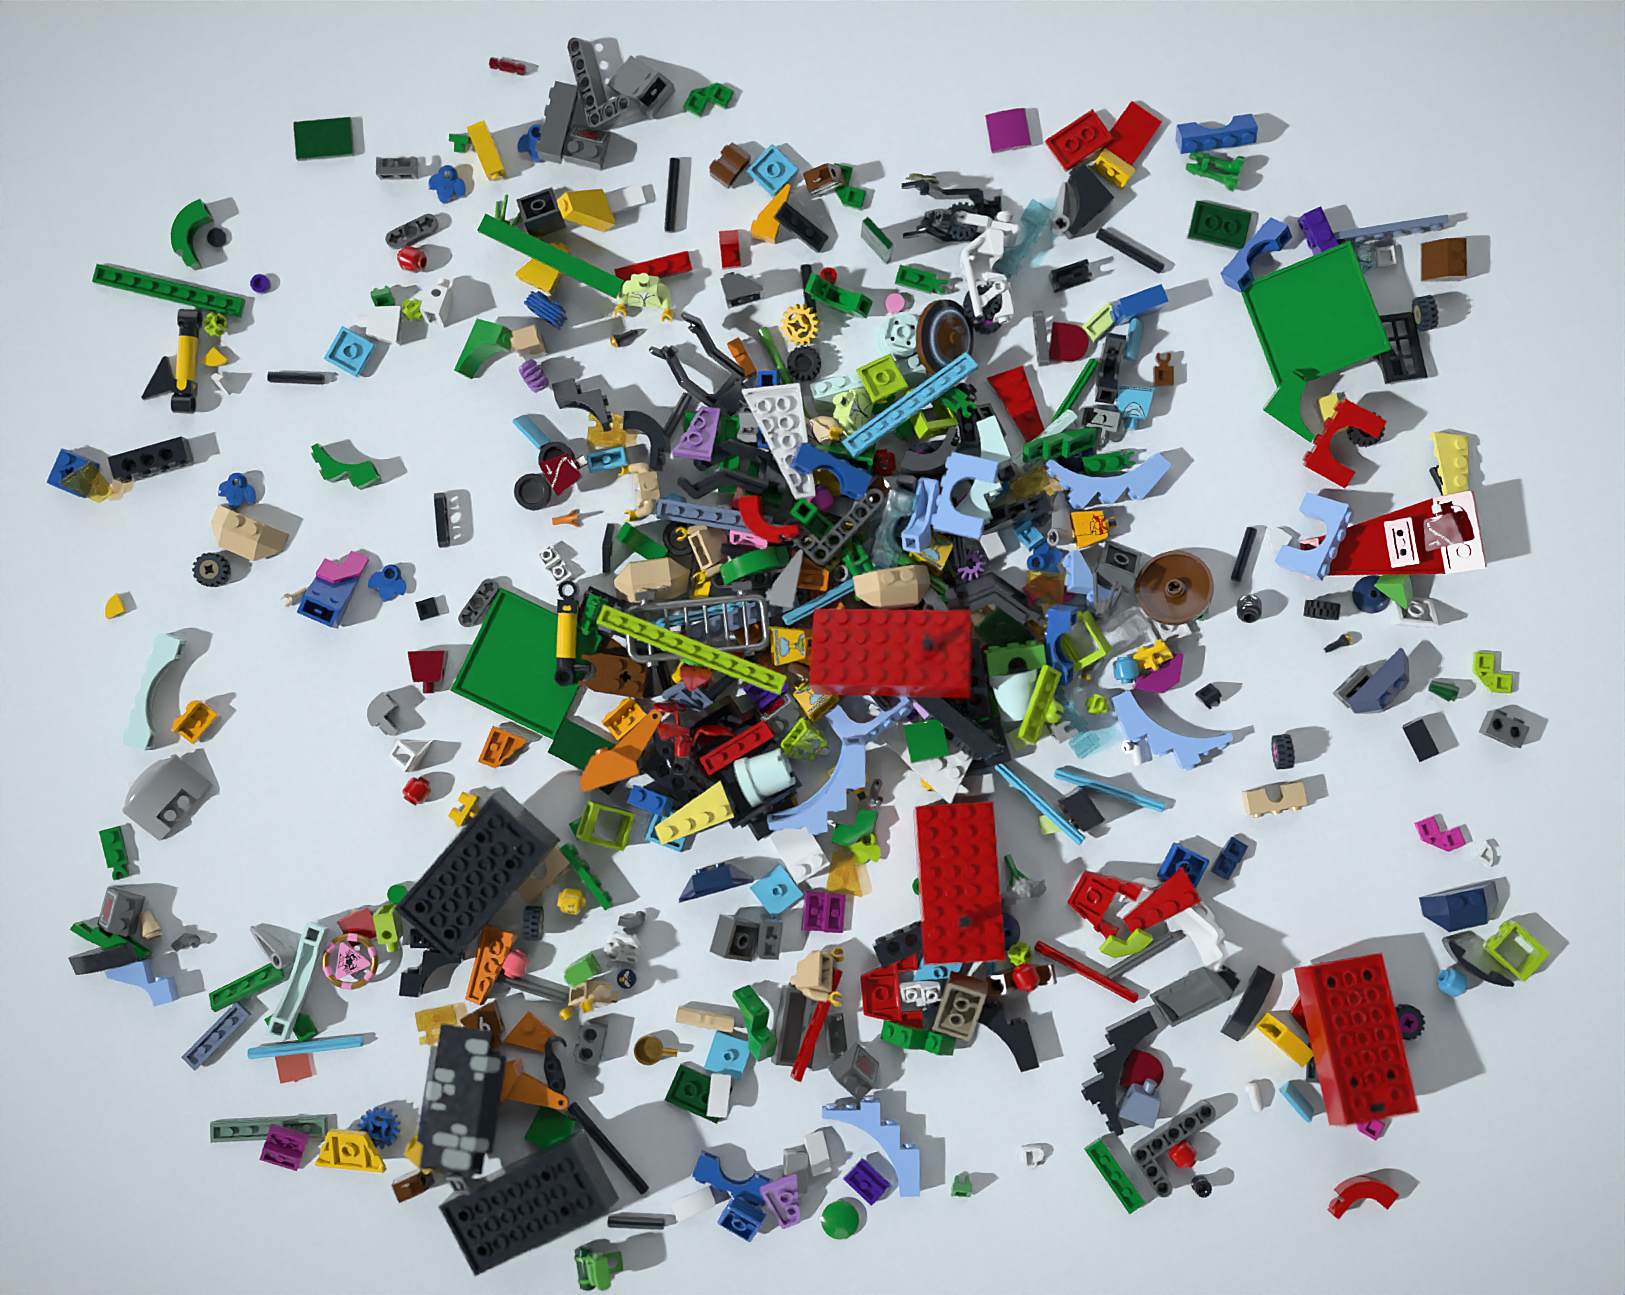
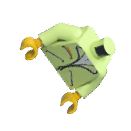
M645 273L633 274L631 280L623 283L618 294L617 302L619 304L615 307V317H617V312L619 311L624 313L623 318L626 317L627 308L625 304H627L628 306L664 308L661 321L664 322L666 316L670 318V322L672 321L674 312L670 309L672 307L670 289L661 283L659 277L648 276Z
M863 388L850 389L848 392L837 394L833 399V403L837 405L834 418L839 423L840 428L843 429V434L849 437L869 421L874 404ZM882 400V401L877 402V403H878V404H883V403H885V402H887V401Z

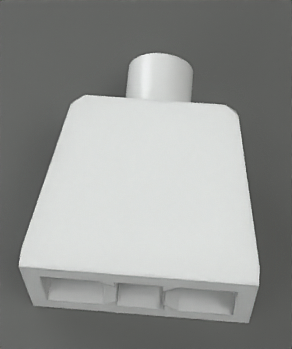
M439 278L437 285L429 284L420 307L425 322L440 327H445L452 301V296L448 289L450 281L445 278Z
M401 306L370 307L368 316L358 315L357 326L366 327V334L371 338L400 346L404 315L401 313L403 308Z

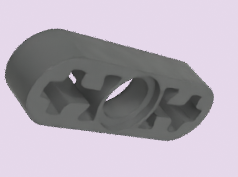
M424 214L388 232L385 237L386 243L395 250L407 246L435 232L439 226L438 220L432 214ZM430 219V221H433L431 227L426 225V220ZM420 223V225L423 226L422 228L424 231H421L420 227L417 224ZM410 227L417 228L415 236L407 235V230ZM402 231H403L404 236L407 238L406 240H404V238L401 237V236H402V235H401V232H402ZM393 236H396L397 238H399V239H397V242H398L397 244H394L393 242H391V241H393V238H392Z
M1036 311L1033 312V328L1038 367L1048 366L1049 354L1044 312Z
M493 579L482 581L458 616V621L462 626L469 628L477 623L499 591L497 581ZM493 583L492 587L494 588V590H489L486 595L489 596L487 600L485 596L480 595L479 593H485L487 590L486 584ZM476 598L483 599L484 605L482 608H475L474 600ZM469 607H471V609L477 611L478 614L476 615L475 613H473L470 617L472 619V622H466L465 624V618L463 617L464 615L468 616L472 612L468 610Z

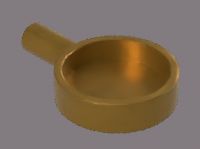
M653 1035L642 1036L634 1046V1056L643 1065L657 1063L662 1055L677 1057L678 1049L663 1048L662 1042Z

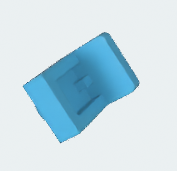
M1031 520L1013 528L1016 537L1029 552L1045 541L1041 533L1032 525Z

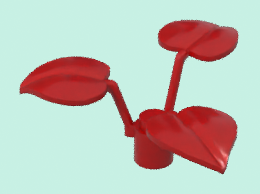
M674 631L675 633L687 637L685 632ZM743 653L731 654L741 659L744 657ZM687 665L680 669V678L691 692L699 686L706 689L708 682L712 679L713 669Z
M673 701L656 702L653 704V707L660 712L674 713L676 715V724L659 723L657 725L658 733L663 740L677 736L674 750L676 756L689 757L691 746H695V741L702 732L708 735H729L735 737L734 733L723 725L706 723L701 725V728L697 730L691 740L688 735L690 730L687 727L680 726L679 712H685V706Z

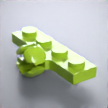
M1043 665L1017 736V738L1031 745H1036L1043 723L1055 724L1059 722L1062 716L1057 714L1056 711L1064 712L1061 703L1054 699V693L1061 673L1048 665Z

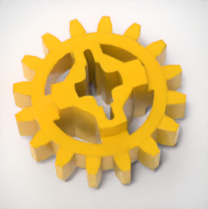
M795 304L794 308L792 306L788 307V312L782 313L785 318L780 319V322L784 323L780 330L785 331L782 336H788L787 342L794 341V346L812 343V338L818 337L816 331L821 330L817 326L821 320H816L815 318L818 313L813 314V307L807 309L806 304L801 306ZM796 312H798V314L795 315V318L792 319L791 317H792ZM809 331L808 335L803 337L805 332Z

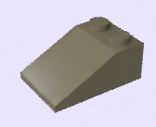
M951 970L933 1030L970 1041L987 994L988 982Z

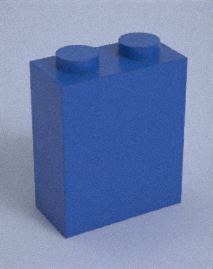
M1159 284L1120 298L1111 307L1110 316L1113 322H1116L1117 326L1130 322L1133 318L1138 319L1160 311L1169 302L1163 285Z

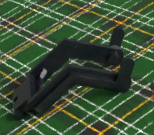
M926 179L901 184L902 189L915 188L920 191V195H929L936 200L970 199L973 202L974 210H978V215L988 216L992 220H995V215L1002 211L1001 196H995L994 200H986L983 197V191L979 188L942 189ZM921 220V225L916 226V231L903 233V238L910 239L927 236L939 243H971L983 233L974 232L972 237L969 236L968 239L962 238V240H958L959 237L954 239L952 234L949 235L947 232L931 225L930 220Z
M683 312L681 317L691 324L688 329L697 335L707 355L731 373L729 379L714 394H709L688 378L676 355L678 349L675 346H663L662 349L651 346L649 352L667 361L679 386L707 407L718 408L721 405L727 409L726 413L728 416H733L743 406L740 400L744 403L747 402L742 393V389H749L743 383L745 380V369L717 349L700 318Z
M728 439L714 447L711 461L694 459V466L699 471H705L727 457L736 455L760 464L757 479L722 468L694 484L684 477L678 478L677 484L695 500L704 497L725 484L763 495L765 490L771 487H775L778 489V492L784 493L787 484L777 461L772 459L773 453L733 439Z
M950 571L943 573L944 582L949 585V588L945 590V596L949 602V611L973 612L995 604L1022 624L1028 620H1034L1041 627L1046 625L1042 607L1029 600L1027 595L993 571L958 586Z

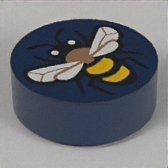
M623 969L617 975V983L621 988L629 989L636 983V974L631 969Z

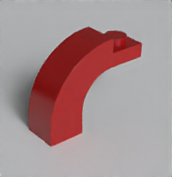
M739 497L741 518L746 527L755 536L772 543H783L782 536H784V539H795L796 535H802L801 527L798 525L772 526L763 515L762 497Z
M1356 1176L1341 1182L1334 1188V1191L1339 1196L1331 1200L1327 1210L1339 1220L1352 1203L1362 1198L1373 1199L1388 1210L1400 1195L1379 1179L1370 1176Z

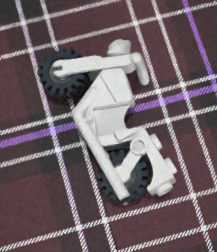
M961 201L957 205L954 203L952 207L948 208V210H951L952 217L949 226L945 228V230H948L947 233L949 235L952 234L954 239L959 237L958 240H962V238L968 239L969 236L972 237L974 235V232L983 233L962 250L960 256V266L967 292L963 302L964 313H967L966 316L970 317L973 323L987 322L988 319L992 318L993 323H1008L1013 318L1014 312H1016L1015 301H1011L1010 297L1012 287L1010 282H1007L1006 276L993 273L992 267L997 260H1001L1003 257L1004 236L1009 235L1008 247H1014L1020 226L1018 224H1010L1013 219V213H1009V211L999 212L997 217L994 218L995 220H992L988 216L978 215V210H974V206L972 204L969 206L968 202L962 204ZM999 299H1000L1001 309H1000V312L996 314V311H997V309H998Z

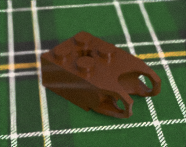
M606 653L595 655L582 654V659L595 664L597 674L592 680L578 681V685L586 686L594 692L639 699L646 697L650 666H646V663H637L630 657ZM626 672H628V675L631 676V679H628L627 681L626 678H624V674H626Z

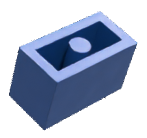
M633 785L627 803L658 816L669 817L676 799L644 786Z

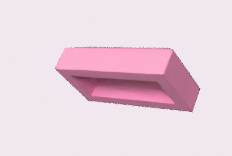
M730 530L731 545L757 550L769 547V541L763 540L752 533Z

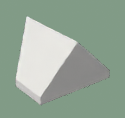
M434 739L398 740L388 757L405 772H414Z

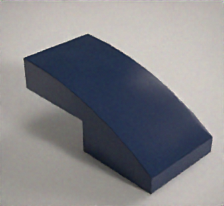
M1231 836L1219 853L1210 871L1226 881L1229 880L1237 863L1241 862L1248 846Z

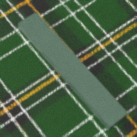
M327 1116L215 1121L210 1123V1143L266 1140L271 1123L309 1135L308 1138L326 1137L328 1133Z

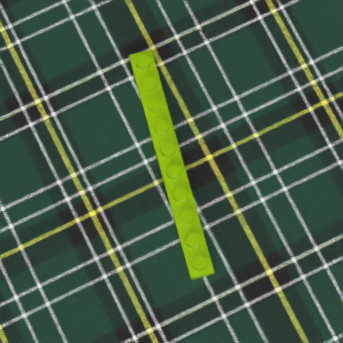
M603 605L597 620V624L779 695L787 677L606 605Z

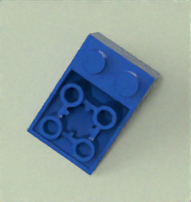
M316 576L304 594L296 613L331 628L338 629L361 576L343 579L341 582L334 584Z

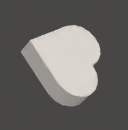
M1273 528L1267 534L1270 541V549L1274 553H1279L1282 545H1288L1292 539V536L1279 528Z
M1037 1145L1021 1146L1024 1167L1028 1170L1035 1169L1038 1162L1043 1160L1045 1156L1044 1150Z

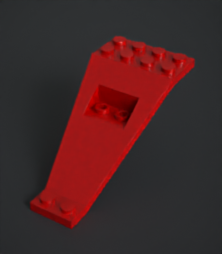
M1474 490L1431 498L1347 527L1345 538L1338 546V553L1330 563V570L1327 576L1449 574L1486 568L1487 564ZM1443 503L1445 514L1456 513L1468 542L1426 551L1424 520L1433 518L1431 506ZM1400 529L1404 532L1403 536L1399 535ZM1326 535L1299 541L1301 550L1308 551L1317 548L1325 540ZM1403 549L1407 550L1406 555L1402 554Z

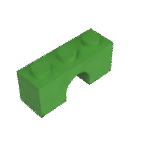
M1036 639L1027 640L1026 644L1020 645L1019 643H1009L1007 647L1002 648L1000 646H990L988 650L983 651L985 671L989 677L1009 674L1008 664L1014 657H1021L1023 667L1027 670L1039 669L1046 665L1044 644Z
M592 951L572 962L564 970V979L569 986L572 984L573 988L593 977L601 968Z

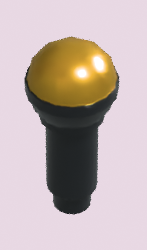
M634 329L621 335H613L610 338V344L615 348H619L625 341L635 337L638 332Z
M1346 633L1342 634L1338 640L1327 645L1323 650L1325 653H1328L1341 646H1349L1352 643V637Z

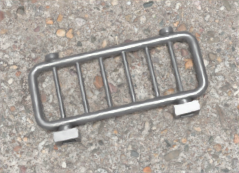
M751 581L732 583V590L737 591V595L652 603V600L656 599L655 591L634 593L635 601H640V605L631 606L626 611V614L632 616L638 612H645L646 621L650 623L649 611L664 610L666 629L670 630L668 609L684 608L686 635L691 639L688 607L703 606L707 645L711 646L707 605L722 604L727 646L716 647V649L729 654L743 653V656L755 655V651L765 649L770 643L771 638L766 599L758 593L748 592V590L752 589ZM746 601H757L760 605L763 640L760 643L750 644ZM742 602L746 644L731 646L726 603ZM626 635L628 655L637 663H646V666H656L658 661L685 659L672 652L653 654L652 645L649 643V655H638L635 651L634 638Z

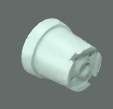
M898 313L883 323L876 336V347L881 357L891 353L894 361L918 355L915 341L918 320L913 315Z
M1021 667L1014 668L1013 670L1008 669L1009 674L988 676L990 686L994 689L1000 720H1023L1036 686V680H1038V669L1027 670Z
M781 748L750 759L745 757L734 762L740 786L753 807L764 803L766 798L796 783L795 777L791 778L790 776L793 770L785 753H781Z

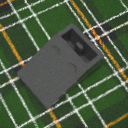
M631 55L607 84L619 95L623 94L638 98L641 103L640 112L650 120L655 117L675 92L674 84L669 79Z

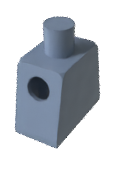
M1148 1078L1143 1086L1133 1083L1117 1105L1119 1117L1153 1129L1161 1102L1159 1093L1155 1091L1157 1083Z

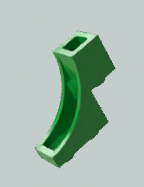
M317 443L311 446L313 450L311 455L314 461L319 463L321 467L319 471L324 480L334 483L351 475L348 477L353 487L356 486L360 490L382 480L374 463L369 460L359 464H344L334 460L322 445Z
M750 985L734 990L732 997L738 1004L747 1027L749 1051L758 1062L774 1056L777 1038L767 1027L770 1010Z
M884 1020L880 1037L884 1041L908 1050H925L942 1056H953L957 1038L938 1031L920 1029Z

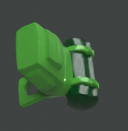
M581 1245L574 1250V1260L576 1261L578 1271L577 1282L583 1291H591L594 1288L600 1291L608 1290L611 1287L610 1274L623 1270L620 1251L603 1254L602 1252H592L591 1247L587 1245ZM611 1257H615L618 1260V1264L614 1268H609L608 1260Z

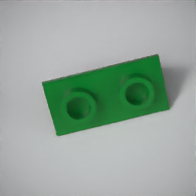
M591 593L589 594L580 623L583 634L598 633L599 624H597V620L603 605H607L608 600Z

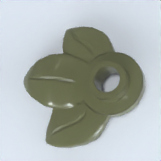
M910 173L909 177L905 179L911 181L926 179L935 185L939 184L936 176H924L919 173Z

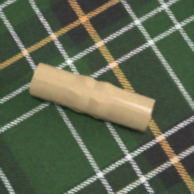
M678 1006L675 1022L708 1030L714 1029L733 1033L735 1017L703 1009L697 1010Z

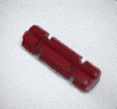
M491 57L489 60V67L491 69H499V71L513 74L516 72L517 75L524 76L526 73L525 64H516V62L503 59L498 60V58Z

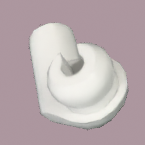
M1124 741L1121 744V750L1132 755L1134 765L1144 764L1140 746L1131 741Z
M1247 1083L1245 1091L1249 1093L1255 1112H1261L1263 1105L1259 1087L1255 1083Z

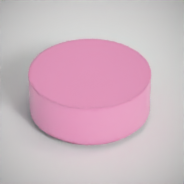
M890 294L886 298L885 307L890 313H899L904 307V299L900 294Z

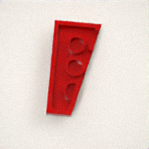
M1023 366L986 378L1027 443L1034 440L1045 430Z
M1181 867L1173 876L1165 880L1159 888L1151 892L1145 900L1141 901L1123 916V920L1131 933L1137 928L1145 930L1202 902V899L1184 868Z

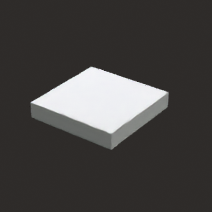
M1146 614L1140 617L1153 643L1162 639L1169 646L1192 634L1187 623L1182 625H1165L1152 620Z

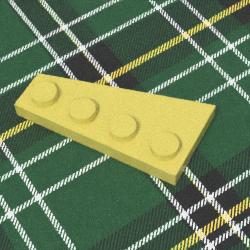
M1439 432L1430 433V438L1434 441L1435 449H1433L1434 456L1437 457L1439 468H1437L1438 474L1442 477L1443 481L1441 486L1443 496L1467 492L1468 436Z
M721 780L655 826L661 845L735 817Z

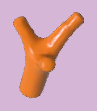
M572 510L565 516L552 518L553 525L571 524L578 528L579 524L573 520L579 518V515H574L575 510Z

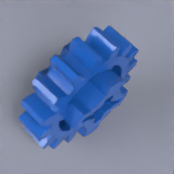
M375 1106L373 1111L368 1109L366 1115L363 1114L360 1117L362 1122H359L357 1126L362 1128L359 1131L368 1133L376 1148L379 1146L383 1150L385 1145L390 1147L393 1144L392 1141L398 1139L395 1134L401 1132L397 1128L401 1122L395 1120L398 1117L397 1114L391 1115L392 1109L387 1112L385 1111V1106L380 1110L378 1106Z

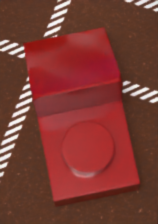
M738 230L719 231L722 269L741 268Z

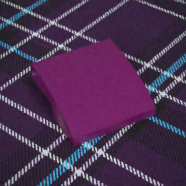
M1025 108L1009 109L985 115L991 152L993 154L1009 149L1014 151L1032 146Z
M805 891L801 929L806 931L843 933L846 895Z
M271 1123L259 1160L297 1171L309 1135Z

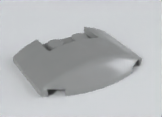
M174 754L171 755V758L160 759L140 774L127 793L122 812L160 841L212 783Z

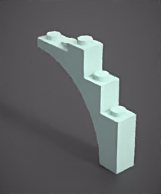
M995 415L977 422L981 438V458L998 462L1000 465L999 469L1008 467L1010 465L1009 462L1013 460ZM998 475L995 484L975 480L969 493L955 510L966 516L984 519L985 525L990 523V519H993L985 497H995L1000 494L999 491L1003 490Z

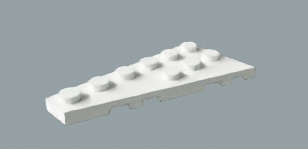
M800 383L742 389V393L795 499L798 500L802 497L804 499L815 498L812 471L805 476L789 468L797 447L802 442H808Z
M870 704L862 720L863 723L874 720L881 712V708ZM900 718L893 727L880 733L879 738L939 793L948 804L952 803L973 758L964 754L952 741L946 739L949 751L948 757L911 764L903 725L912 724V722Z

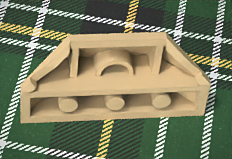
M220 505L217 506L211 520L218 547L252 561L282 552L289 536L285 532Z
M668 557L629 562L614 579L616 597L624 601L640 603V601H635L634 593L655 591L656 599L652 601L673 599L688 591L690 570Z
M910 565L877 570L853 577L856 597L877 610L917 606L931 585L927 565Z

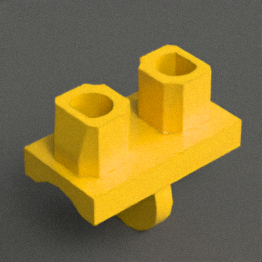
M1162 639L1155 641L1154 647L1149 649L1145 646L1138 648L1137 654L1133 655V659L1138 661L1142 671L1150 667L1157 671L1159 670L1160 663L1173 658L1172 652Z
M467 792L460 794L457 801L465 805L463 811L453 807L448 814V817L455 822V826L463 827L469 815L471 817L468 822L481 808L477 805L473 811L480 798L479 795H471Z

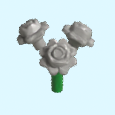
M1011 854L1004 856L1010 876L1009 886H1007L1005 892L1000 894L1002 903L1015 905L1016 900L1024 899L1027 896L1031 898L1042 896L1047 890L1044 884L1045 880L1035 882L1032 879H1028L1017 870ZM1014 876H1015V878H1016V880H1017V881L1015 882V886H1013V877H1014Z

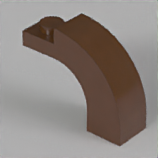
M1033 964L1041 979L1036 984L1037 986L1055 985L1057 983L1054 964ZM1013 968L1000 970L986 976L989 996L1005 995L1018 989L1012 978Z

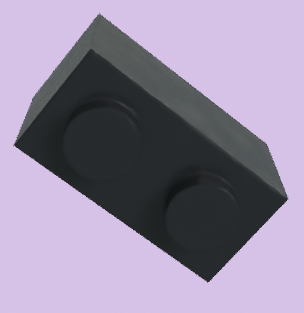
M970 407L967 408V411L971 413L969 418L965 417L960 409L956 413L954 412L959 423L956 426L958 436L960 437L959 450L979 448L980 446L976 410Z

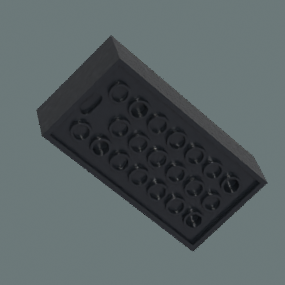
M502 788L490 796L394 909L453 961L469 946L561 840Z
M582 1128L485 1176L488 1182L471 1195L455 1194L453 1192L438 1207L474 1276H478L607 1214L619 1197Z

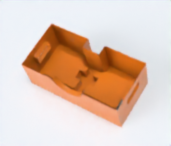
M737 337L728 342L727 346L733 358H735L738 365L745 369V380L755 376L757 370L740 338Z

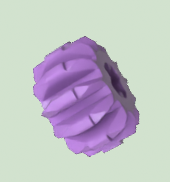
M535 360L525 361L519 367V373L531 391L537 393L549 385L546 374Z
M967 548V555L965 554L966 563L968 560L974 563V566L971 567L972 569L966 566L955 572L956 574L963 572L961 576L963 580L966 575H968L969 581L973 579V575L975 578H978L980 576L978 572L984 573L985 571L980 567L986 565V562H980L984 555L982 554L977 557V549L971 554V548Z

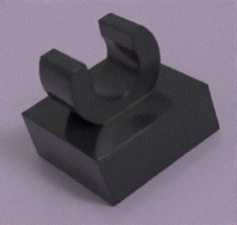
M1211 683L1195 693L1196 698L1208 709H1212L1210 704L1215 701L1219 704V698L1222 697L1220 691Z
M416 928L410 929V948H429L431 946V942Z

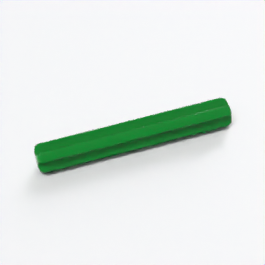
M1089 359L1053 416L1052 422L1066 410L1071 409L1097 368L1099 362L1096 359Z

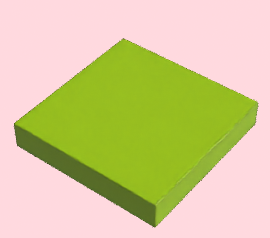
M891 353L856 369V373L873 404L908 388Z

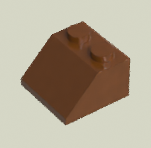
M1445 238L1420 244L1421 282L1460 281L1467 276V238Z

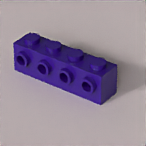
M1321 206L1304 213L1298 219L1299 227L1304 233L1307 245L1313 255L1339 245Z

